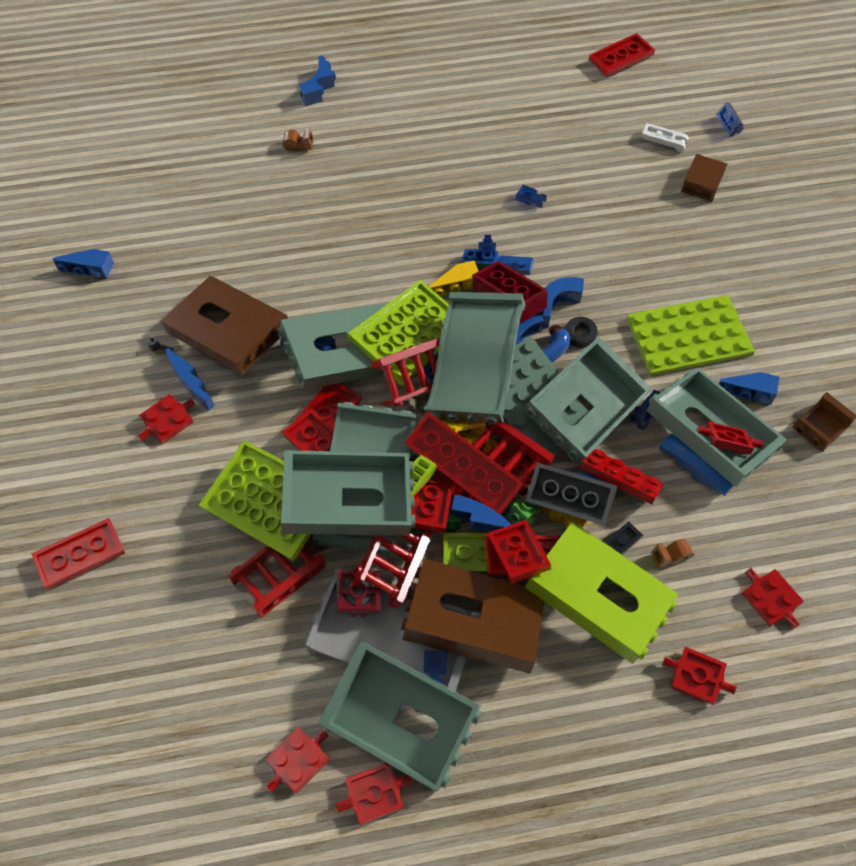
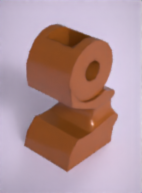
M311 128L304 130L303 137L296 130L286 131L282 146L287 150H294L295 148L297 150H305L306 152L312 150L314 137Z
M687 539L675 540L667 547L663 543H657L651 551L658 569L686 561L695 555Z

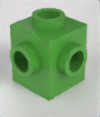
M527 496L519 501L514 500L509 505V512L506 518L512 524L527 520L531 527L536 522V517L542 508L539 505L526 502Z

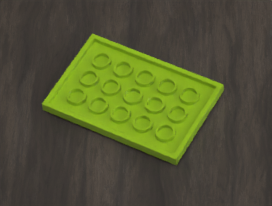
M419 280L350 331L347 338L372 361L436 338L440 340L449 304L424 282ZM439 346L434 347L435 357L438 355ZM423 351L420 353V360L422 366L425 367L429 360L427 354H424ZM407 357L405 364L411 378L417 372L413 360ZM393 362L390 368L393 378L398 384L403 385L404 382L399 367Z
M728 295L631 313L626 318L650 376L753 356L755 353L754 347Z
M243 440L199 503V506L292 561L296 559L311 534H282L284 461Z

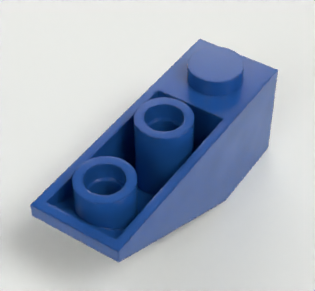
M97 249L53 257V261L59 271L88 275L95 278L107 279L114 264L109 251Z
M758 372L720 379L718 384L731 395L741 397L742 399L758 401L763 404H772L777 396L780 376Z

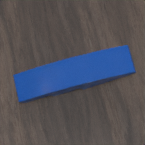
M167 348L165 351L169 361L185 389L210 411L214 407L213 400L206 393L203 381L198 379L195 367Z
M671 433L659 445L660 451L675 458V464L690 471L693 479L725 496L734 487L732 483L674 434Z

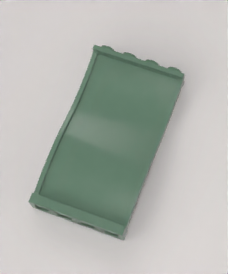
M450 292V303L443 323L434 382L427 406H424L425 413L430 412L439 420L447 419L452 422L462 420L470 423H503V414L512 375L517 332L522 311L525 310L526 305L523 294Z
M350 402L338 403L330 451L409 453L410 460L411 448L404 444V442L414 430L416 414L406 410L398 412L390 408L377 409L370 405L356 406ZM342 489V506H378L384 499L382 493L378 490ZM313 534L312 541L314 545L366 552L373 535ZM397 535L383 536L387 540L396 544ZM379 545L376 554L393 557L395 555Z

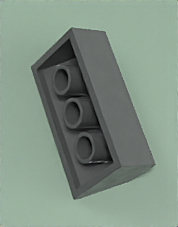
M537 463L525 501L605 526L617 486Z

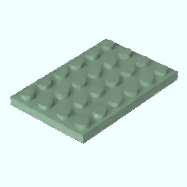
M530 336L515 345L512 375L503 419L555 456L563 451V449L557 446L554 440L547 433L543 432L540 426L533 419L529 418L523 410L528 402L559 374L535 340ZM577 397L563 410L562 419L566 424L573 426L578 424L589 412Z

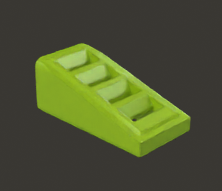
M422 455L413 462V472L410 474V479L412 477L418 482L414 481L413 491H410V496H414L435 474L436 464Z

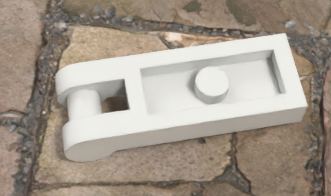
M648 123L641 136L642 139L673 147L678 152L684 151L689 139L686 134Z

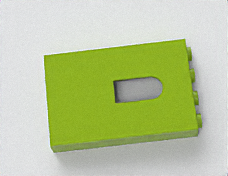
M572 521L547 555L551 563V570L531 576L525 588L633 664L638 658L642 660L649 650L646 648L648 642L652 644L659 634L656 632V629L658 627L662 628L668 619L665 616L666 613H671L677 605L674 600L678 593ZM606 577L636 598L638 602V609L636 611L627 612L597 592V589Z

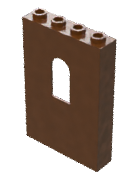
M210 275L164 317L161 323L166 332L243 376L280 339L278 328H280L281 320L288 319V316ZM205 304H214L231 315L218 325L200 315L199 309Z
M423 559L422 567L419 566L415 575L418 582H413L410 595L414 596L413 601L408 600L405 610L406 613H409L408 618L403 617L400 629L404 631L402 640L530 674L536 661L545 601L526 589V585L515 582L511 583L500 578ZM445 594H453L483 602L480 619L444 609L440 604V598Z

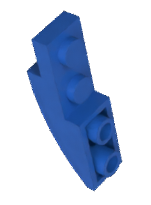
M465 249L461 263L475 261L478 271L496 261H500L522 275H530L534 264L533 257L500 256L499 252L494 250Z

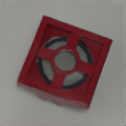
M337 570V613H349V616L353 618L356 615L364 618L368 613H380V589L365 580L355 587L352 585L355 578L353 576L355 570ZM380 570L368 571L380 579Z

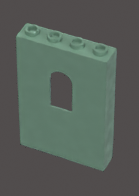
M384 303L281 320L278 336L284 342V351L289 355L290 367L294 368L296 382L300 383L302 390L384 375L380 367L372 369L370 364L372 360L351 341V347L329 351H320L314 346V341L320 337L343 333L348 335L350 331L384 307Z
M598 337L532 398L523 410L529 418L533 419L540 426L543 432L547 433L554 440L557 446L561 447L568 454L571 460L579 464L652 391V388ZM581 395L593 409L578 424L568 425L562 419V412Z
M699 368L692 372L688 371L682 379H676L670 387L666 386L659 395L655 394L649 400L650 405L647 412L735 487L740 485L778 453L787 441L780 433ZM693 408L711 422L743 429L753 439L763 440V447L761 449L754 447L751 455L745 453L742 455L728 449H717L713 446L710 437L699 434L696 431L698 426L686 416L685 410Z
M285 450L281 519L282 534L410 535L411 527H415V515H411V509H414V497L410 496V491H413L414 481L410 479V474L413 472V461H409V453ZM342 489L378 490L382 493L384 499L378 506H342Z
M360 642L319 724L431 789L439 791L441 787L446 788L451 778V775L448 774L451 766L456 767L462 755L458 752L462 744L466 746L472 735L469 730L472 724L477 725L482 712L479 711L481 705L372 645ZM403 702L437 722L438 732L433 739L424 740L393 722Z

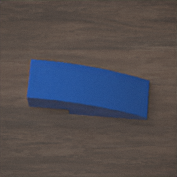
M454 496L451 514L461 518V520L470 521V529L492 532L511 525L503 516L484 504L466 497Z

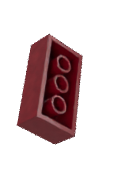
M496 261L472 274L473 293L523 294L526 305L525 310L522 311L520 323L547 308L548 290L500 261Z

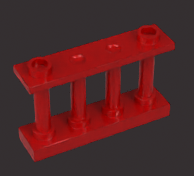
M439 338L370 362L372 369L380 367V370H383L392 396V399L384 402L385 406L391 404L393 407L404 404L403 400L432 389L433 383L428 384L420 360V353L424 351V354H427L435 377L437 360L434 354V347L440 345ZM407 357L413 360L421 388L415 390L413 388L405 364ZM393 362L399 367L407 393L400 396L390 369Z
M506 421L496 424L486 423L487 429L472 445L479 449L492 434L500 436L502 438L501 442L488 455L492 460H495L508 444L517 448L518 451L503 467L509 473L523 456H528L534 460L531 466L519 478L524 485L517 494L525 497L528 490L526 482L534 474L537 463L551 466L554 455Z
M424 530L415 535L411 532L410 535H400L411 542L412 547L408 552L384 538V535H373L361 565H358L353 573L355 578L352 585L356 587L365 580L389 594L390 601L388 606L393 609L400 607L405 603L432 533ZM379 545L403 558L405 562L403 568L400 569L376 555ZM372 562L395 575L398 580L396 586L393 587L370 574L368 571Z
M266 546L241 566L233 568L228 577L233 585L241 582L256 600L253 605L255 612L262 618L327 566L325 559L320 553L317 556H311L303 547L299 555L306 563L300 569H295L284 555ZM272 556L289 574V578L283 582H279L263 564ZM255 569L273 587L272 591L267 595H262L247 577Z

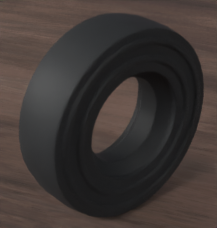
M582 316L572 318L565 327V330L570 335V344L576 347L589 346L596 339L598 333L596 324L591 319ZM582 327L588 331V334L584 337L577 336L574 330Z

